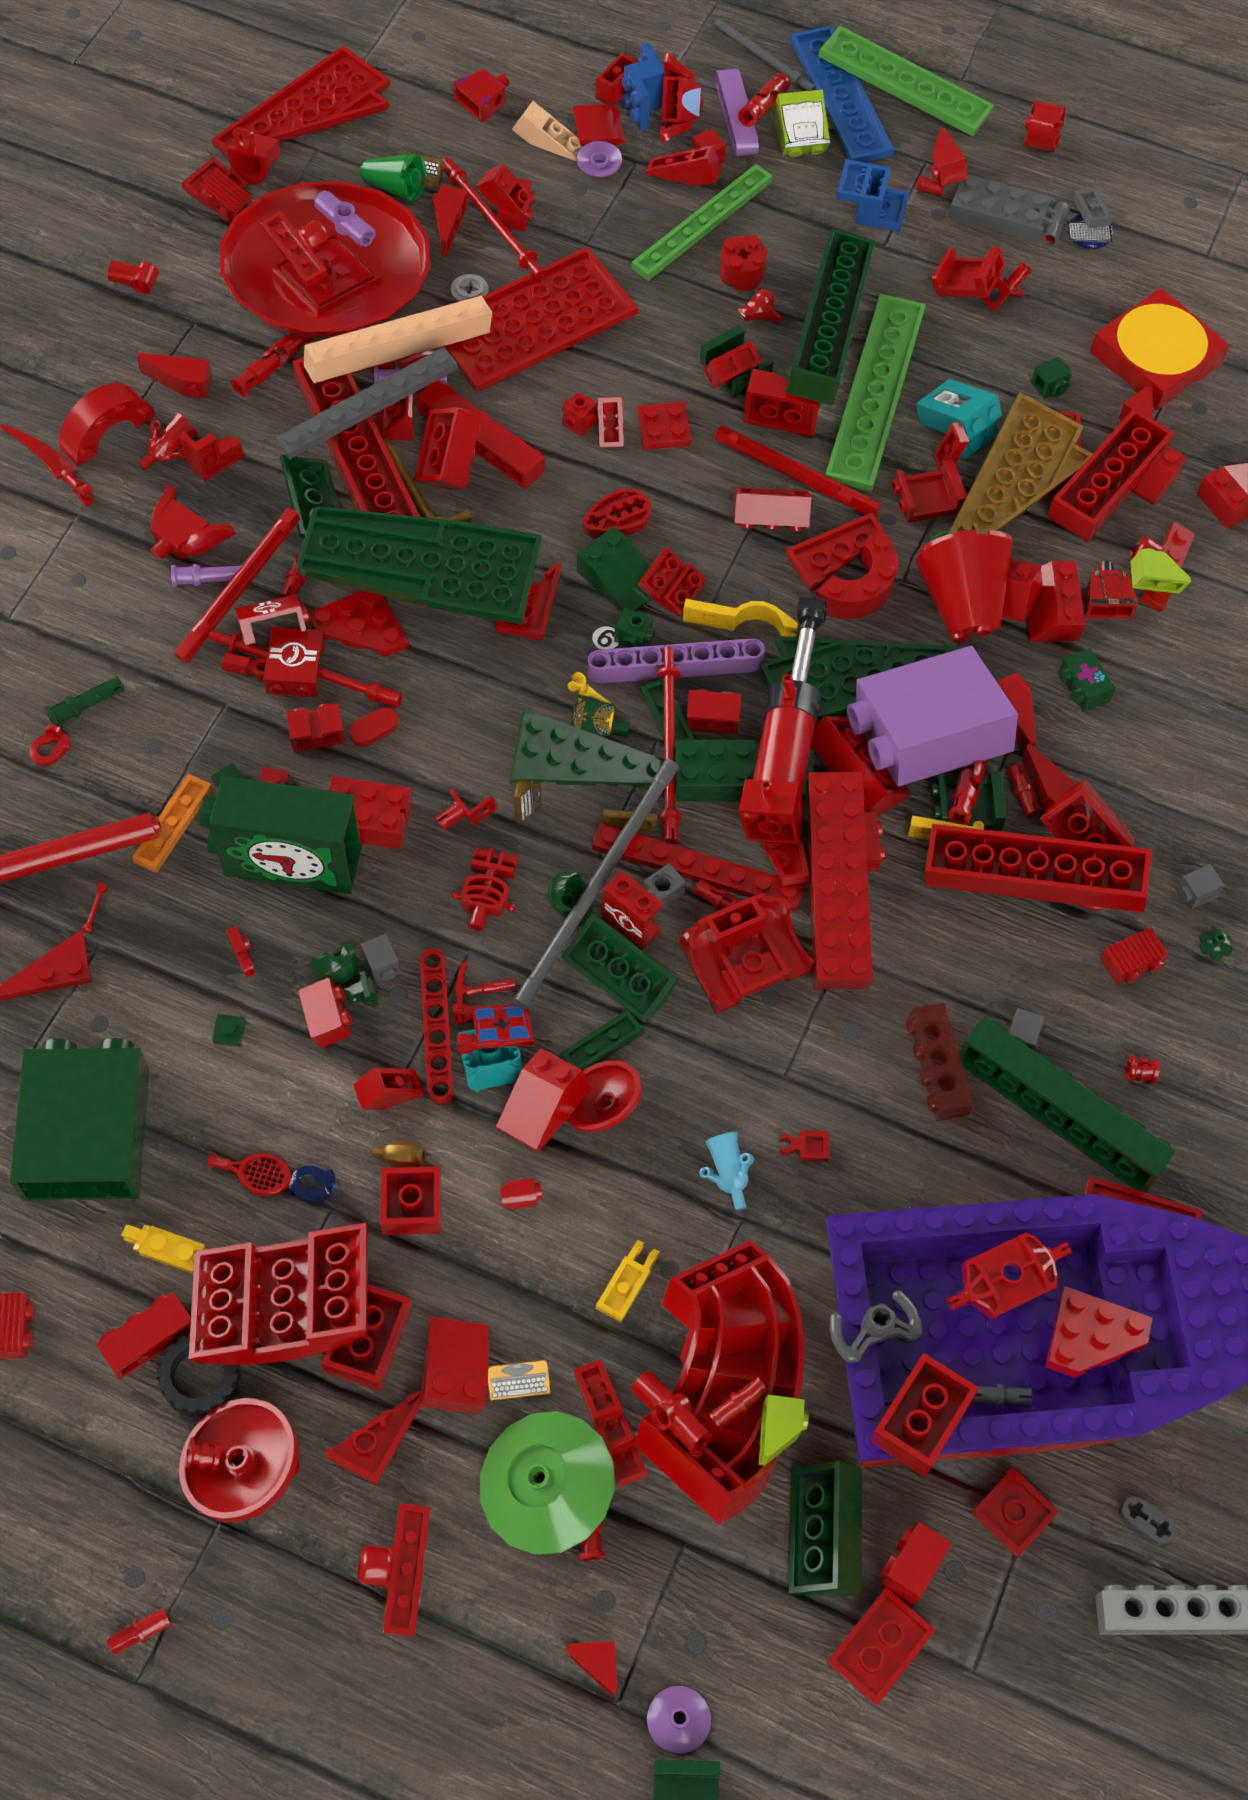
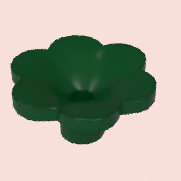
M1213 928L1210 932H1204L1200 936V942L1202 943L1200 946L1201 952L1205 955H1210L1213 960H1221L1223 956H1229L1233 951L1230 945L1232 942L1231 936L1222 933L1220 929Z

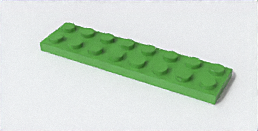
M842 26L836 29L820 48L818 57L844 69L846 72L865 80L867 83L873 84L971 136L975 135L994 107L993 104Z

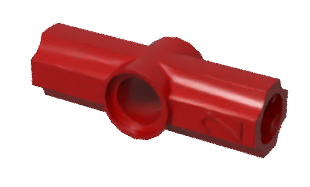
M650 1371L642 1373L633 1383L631 1390L651 1410L653 1422L660 1430L666 1431L670 1429L694 1454L702 1451L711 1441L713 1434L692 1414V1406L685 1395L681 1393L674 1395Z

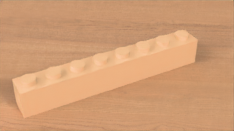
M478 296L304 345V367L313 383H317L490 333L492 311L484 298Z

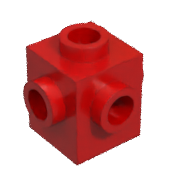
M579 392L564 402L562 406L563 426L583 437L597 422V403L592 398L584 396Z

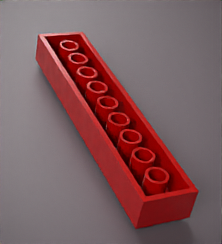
M304 357L292 361L295 381L312 417L360 392L351 373L313 383L304 367ZM372 416L324 441L356 510L420 517Z

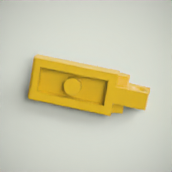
M126 1224L121 1234L124 1237V1241L135 1244L133 1250L139 1252L140 1256L190 1274H194L195 1252L206 1250V1246L202 1243L154 1226L144 1225L141 1230Z

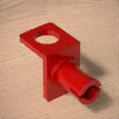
M1020 262L1009 277H999L993 288H997L1000 292L999 299L996 302H992L989 296L980 298L992 311H997L1010 294L1024 297L1025 293L1019 286L1032 272L1031 268L1024 262Z
M450 789L449 793L453 799V805L434 818L441 828L446 831L447 828L462 817L467 818L474 826L498 807L493 797L489 796L469 811L454 790ZM488 806V808L484 812L479 813L481 809Z

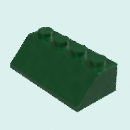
M841 1461L791 1468L789 1594L821 1597L861 1595L862 1468Z

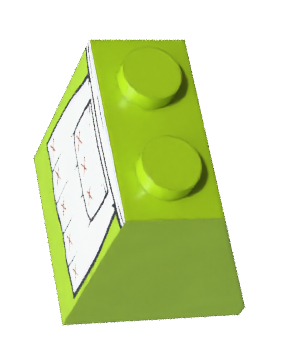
M823 90L778 94L771 115L782 156L798 157L804 153H811L812 155L824 153L830 144Z

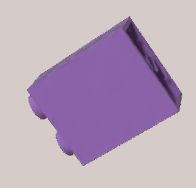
M973 646L857 679L856 702L847 706L848 720L853 732L857 735L865 732L869 738L868 750L874 767L877 770L887 768L898 787L974 764L973 761L987 760L1014 751L1018 713Z

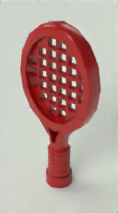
M211 1153L207 1161L208 1167L235 1172L241 1185L247 1191L257 1196L270 1197L279 1195L287 1190L291 1184L292 1174L288 1165L281 1158L272 1154H252L241 1161L234 1162Z

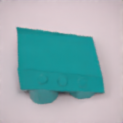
M473 1029V1030H468V1031H463V1032H459V1033H458V1034H460V1033H467V1034H470V1035L475 1036V1030H474V1029ZM517 1046L481 1048L468 1054H461L468 1087L477 1093L481 1089L510 1083L516 1084L522 1071L521 1056Z

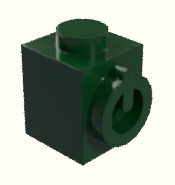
M1058 356L1052 360H1045L1035 367L1031 384L1043 399L1050 396L1056 398L1063 395L1071 387L1070 379L1072 372L1070 367Z

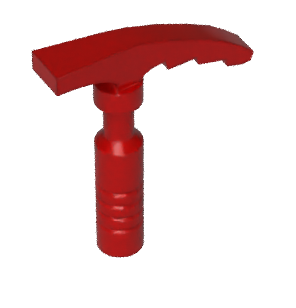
M464 961L459 969L456 981L457 1003H463L465 996L471 997L477 993L490 994L514 990V978L483 983L477 987H472L471 985L465 987L463 984L468 965L467 961Z

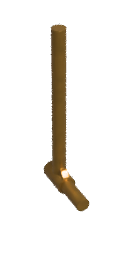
M383 438L406 489L424 518L462 522L472 519L468 510L449 518L435 517L389 439Z

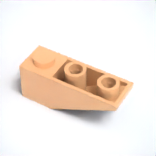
M534 101L531 102L512 128L514 132L529 144L573 161L577 160L578 151L583 147L580 146L579 138Z

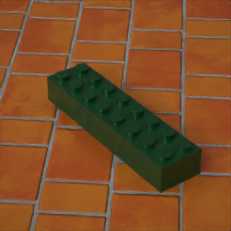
M984 1016L965 1039L956 1061L957 1064L1131 1188L1147 1193L1176 1151L1171 1148L1166 1140L1152 1135L1142 1123L1125 1116L1119 1107L1111 1103L1108 1104L1098 1097L1096 1091L1090 1087H1084L1074 1080V1077L1068 1071L1060 1070L1045 1055L1036 1053L1027 1047V1044L1021 1038L1010 1035L998 1022L989 1020Z

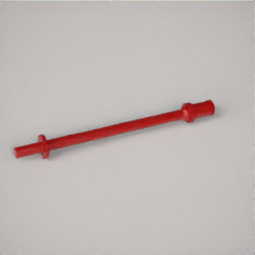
M450 157L444 158L443 161L447 167L443 164V171L449 177V182L453 186H460L461 189L467 190V196L519 256L518 265L522 269L529 268L538 279L543 277L544 271L536 263L537 254L533 250L526 251L467 182L466 172L462 168H458Z
M214 630L210 631L209 640L229 646V653L231 654L241 650L267 659L268 649L255 644L245 645L240 632L229 636ZM318 668V678L364 693L371 702L376 703L379 701L394 708H399L402 702V692L383 687L382 683L375 682L369 685L341 674Z
M665 647L663 649L664 668H660L657 671V676L664 679L665 759L675 762L674 679L680 677L681 671L674 667V648ZM675 775L665 788V809L660 813V820L663 822L662 841L668 843V840H670L669 843L671 844L679 843V821L681 820V813L676 809Z

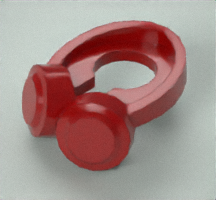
M52 724L48 725L45 733L32 743L29 752L31 759L38 766H49L56 763L63 757L65 752L70 750V738L67 734H63L60 727ZM53 741L58 742L53 747L50 755L44 757L38 754L40 746L49 745Z

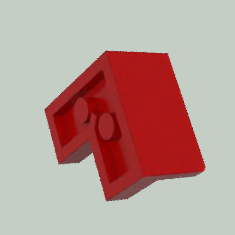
M184 431L179 434L186 464L203 482L244 457L241 441L236 436L230 439L223 437L217 440L212 433H209L197 442H194Z

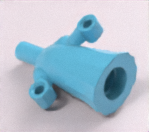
M737 1132L721 1134L706 1140L705 1143L710 1150L719 1175L715 1174L712 1168L703 1167L699 1171L700 1176L716 1183L719 1189L725 1193L731 1194L735 1211L746 1209L742 1191L749 1181L747 1173L749 1166L754 1162L753 1155L749 1153L740 1155Z

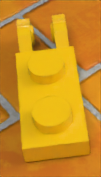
M637 1240L628 1256L624 1257L596 1304L597 1310L622 1323L645 1284L660 1251L653 1249L649 1253L644 1265L635 1262L643 1250L644 1242Z

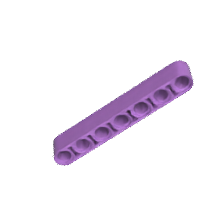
M739 639L595 650L588 656L587 675L595 683L661 679L657 676V671L660 668H664L663 649L665 647L674 648V660L679 661L674 662V667L681 671L680 677L755 672L760 669V664L763 662L765 646L758 639Z

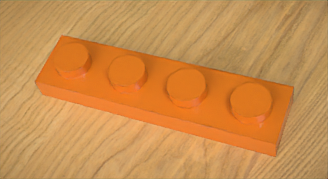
M188 774L159 816L162 832L158 833V839L141 843L132 856L133 862L157 873L201 808L204 796L210 794L213 790L212 785Z

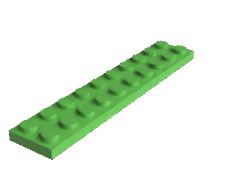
M880 293L825 476L843 485L872 492L926 304Z

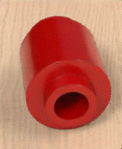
M534 1177L506 1181V1185H500L503 1209L510 1208L511 1210L534 1207L538 1206V1200L543 1199L541 1182L535 1183Z

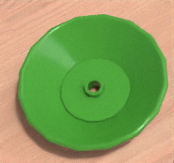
M559 1411L533 1413L509 1425L490 1446L480 1472V1503L490 1527L509 1546L534 1555L562 1553L587 1540L606 1517L615 1491L614 1462L603 1437L583 1419ZM540 1473H544V1481L537 1483V1476Z

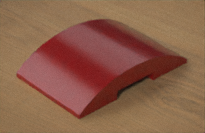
M360 1223L308 1232V1239L255 1248L252 1242L196 1251L194 1256L189 1360L192 1362L222 1365H248L289 1361L333 1350L366 1334L368 1225Z

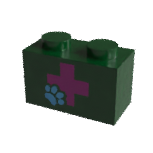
M1091 648L1063 658L1059 669L1060 680L1063 684L1067 685L1071 691L1073 701L1079 704L1083 712L1111 701L1116 687Z

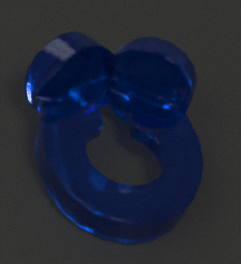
M303 1166L292 1174L290 1187L293 1193L300 1199L314 1201L318 1205L331 1196V1189L334 1188L336 1182L335 1173L332 1169L324 1171L315 1166ZM303 1175H312L316 1182L324 1184V1188L321 1190L314 1187L308 1190L302 1189L299 1186V1179Z

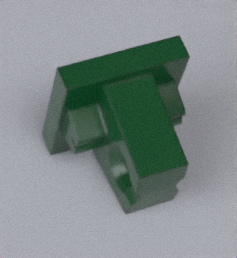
M365 971L359 972L360 979L357 980V983L343 988L346 1000L351 1004L362 1001L363 1004L370 1003L373 1007L379 1005L376 983Z

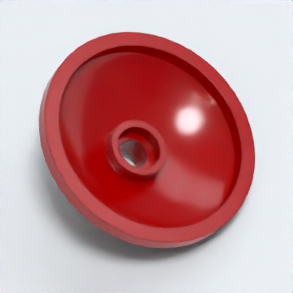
M604 1061L584 1069L583 1073L592 1090L566 1121L571 1127L582 1132L604 1131L623 1122L634 1111L642 1095V1081L637 1071L631 1065L621 1061Z

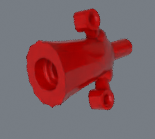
M176 413L159 436L160 422L158 420L151 422V438L147 445L149 453L138 463L143 470H146L155 461L167 462L174 458L185 459V456L181 454L183 448L179 452H174L182 446L179 434L184 431L190 438L198 435V432L183 415Z

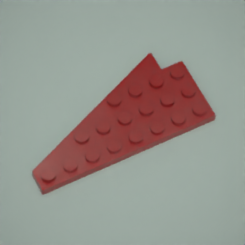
M341 46L212 138V144L228 157L227 146L235 144L233 130L236 127L250 130L253 134L256 133L278 139L279 142L318 130H328L335 125L389 109L388 101L379 94L390 86V79L349 49ZM243 134L240 135L241 140L247 138Z

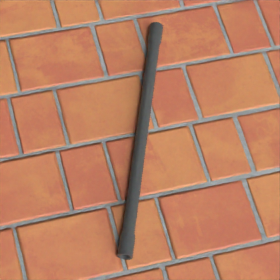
M665 759L652 784L532 973L524 981L513 998L517 1005L528 1008L538 992L540 984L662 791L668 786L679 769V766L674 761Z

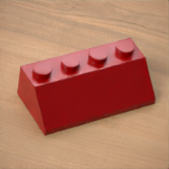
M824 716L816 724L810 749L814 750V754L825 763L824 767L828 772H863L865 812H876L877 815H880L912 795L905 785L899 787L896 785L887 768L877 770L874 767L868 750L869 740L863 733L857 735L853 732L848 718Z

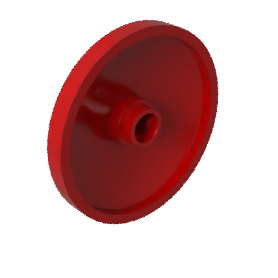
M236 1399L216 1407L194 1427L181 1453L179 1478L186 1498L202 1514L220 1522H240L263 1513L284 1494L295 1474L299 1457L296 1431L291 1421L277 1407L260 1399ZM191 1437H195L197 1443H201L202 1440L209 1441L211 1445H214L216 1442L221 1443V1454L216 1471L211 1470L209 1466H205L204 1469L197 1468L195 1464H192L190 1468H185L186 1452Z

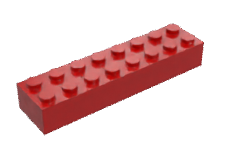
M809 772L806 781L812 948L813 960L815 961L813 967L814 990L869 989L873 981L863 772Z
M932 824L925 867V886L1144 913L1152 849Z

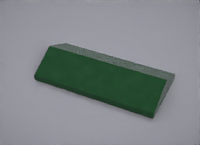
M281 455L280 461L292 509L298 513L301 519L296 525L299 537L305 539L311 514L315 507L339 508L328 461L297 456L289 460L286 455Z
M592 913L561 956L562 959L644 1023H647L663 1006L678 981L676 976L594 913Z

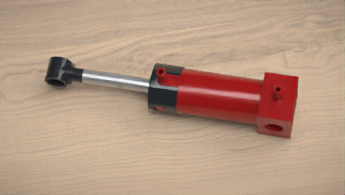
M799 597L797 618L801 625L792 675H784L782 681L775 683L770 688L753 780L745 779L739 807L746 840L800 843L805 817L802 790L813 732L816 728L821 703L819 691L806 683L816 629L821 626V623H825L827 618L826 598Z

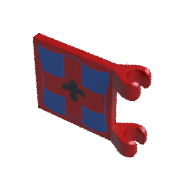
M456 1003L452 1007L454 1013L452 1018L455 1024H462L473 1019L475 1036L467 1033L457 1035V1051L459 1054H468L481 1048L534 1045L528 1008H523L517 1004L471 1007L463 1003Z

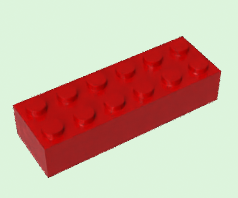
M1133 408L1053 498L1047 517L1089 542L1134 491L1153 459L1166 445L1170 446L1175 432Z

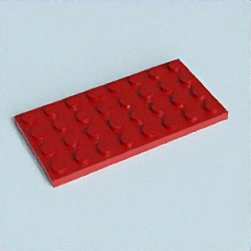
M588 247L541 268L544 271V275L539 279L531 273L482 296L492 311L490 333L442 346L457 362L458 369L476 392L494 385L638 314L636 304Z

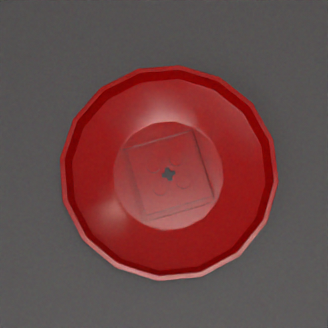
M344 181L301 182L264 194L234 217L219 243L220 275L240 306L272 328L306 337L339 336L389 321L414 300L431 267L429 236L410 209L380 190ZM326 190L331 192L341 202L352 204L355 207V213L376 231V237L373 239L372 244L367 247L360 246L348 235L337 233L335 224L315 208L314 201L317 199L318 194ZM279 211L283 213L295 229H301V227L311 221L318 220L326 229L330 244L315 255L325 266L328 274L331 275L308 287L263 230L260 222Z

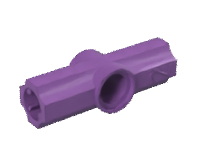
M326 190L318 194L317 199L314 201L315 208L335 224L337 233L348 235L360 246L367 247L372 244L373 239L376 237V231L355 213V207L352 204L341 202L331 192Z

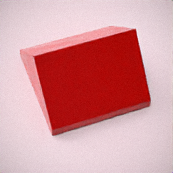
M414 393L377 412L376 427L382 439L388 438L389 441L414 440Z

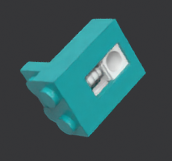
M948 379L916 403L921 425L947 433L952 423L962 424L969 440L968 445L960 456L963 459H967L999 433L996 420L1002 416L999 398L996 394Z

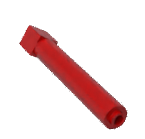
M150 812L1 854L0 883L158 839V833L162 832L158 816L153 817Z

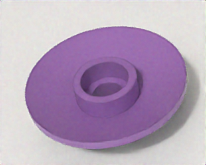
M603 141L590 142L578 151L577 164L588 175L605 177L614 174L621 167L622 154L611 143Z
M672 1686L658 1693L651 1702L647 1714V1726L652 1739L659 1747L670 1753L684 1754L697 1749L705 1741L711 1727V1714L707 1702L698 1692L685 1686ZM675 1713H683L686 1721L683 1724H677L673 1718Z

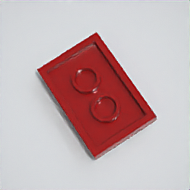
M886 1587L826 1663L874 1706H877L936 1629Z

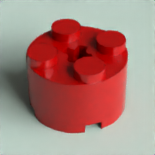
M1034 100L1031 114L1033 115H1028L1025 130H1029V133L1025 135L1023 146L1056 152L1061 138V127L1064 126L1066 107Z
M749 235L724 240L720 255L719 277L726 286L728 283L734 286V290L749 291L757 288L759 283L764 280L767 250L763 243L760 242V238L756 235Z

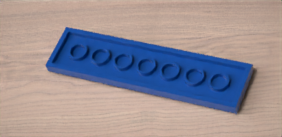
M832 25L791 34L790 42L809 81L815 85L814 90H823L826 115L847 158L865 163L892 157L894 148L859 78L818 57L820 48L835 32Z

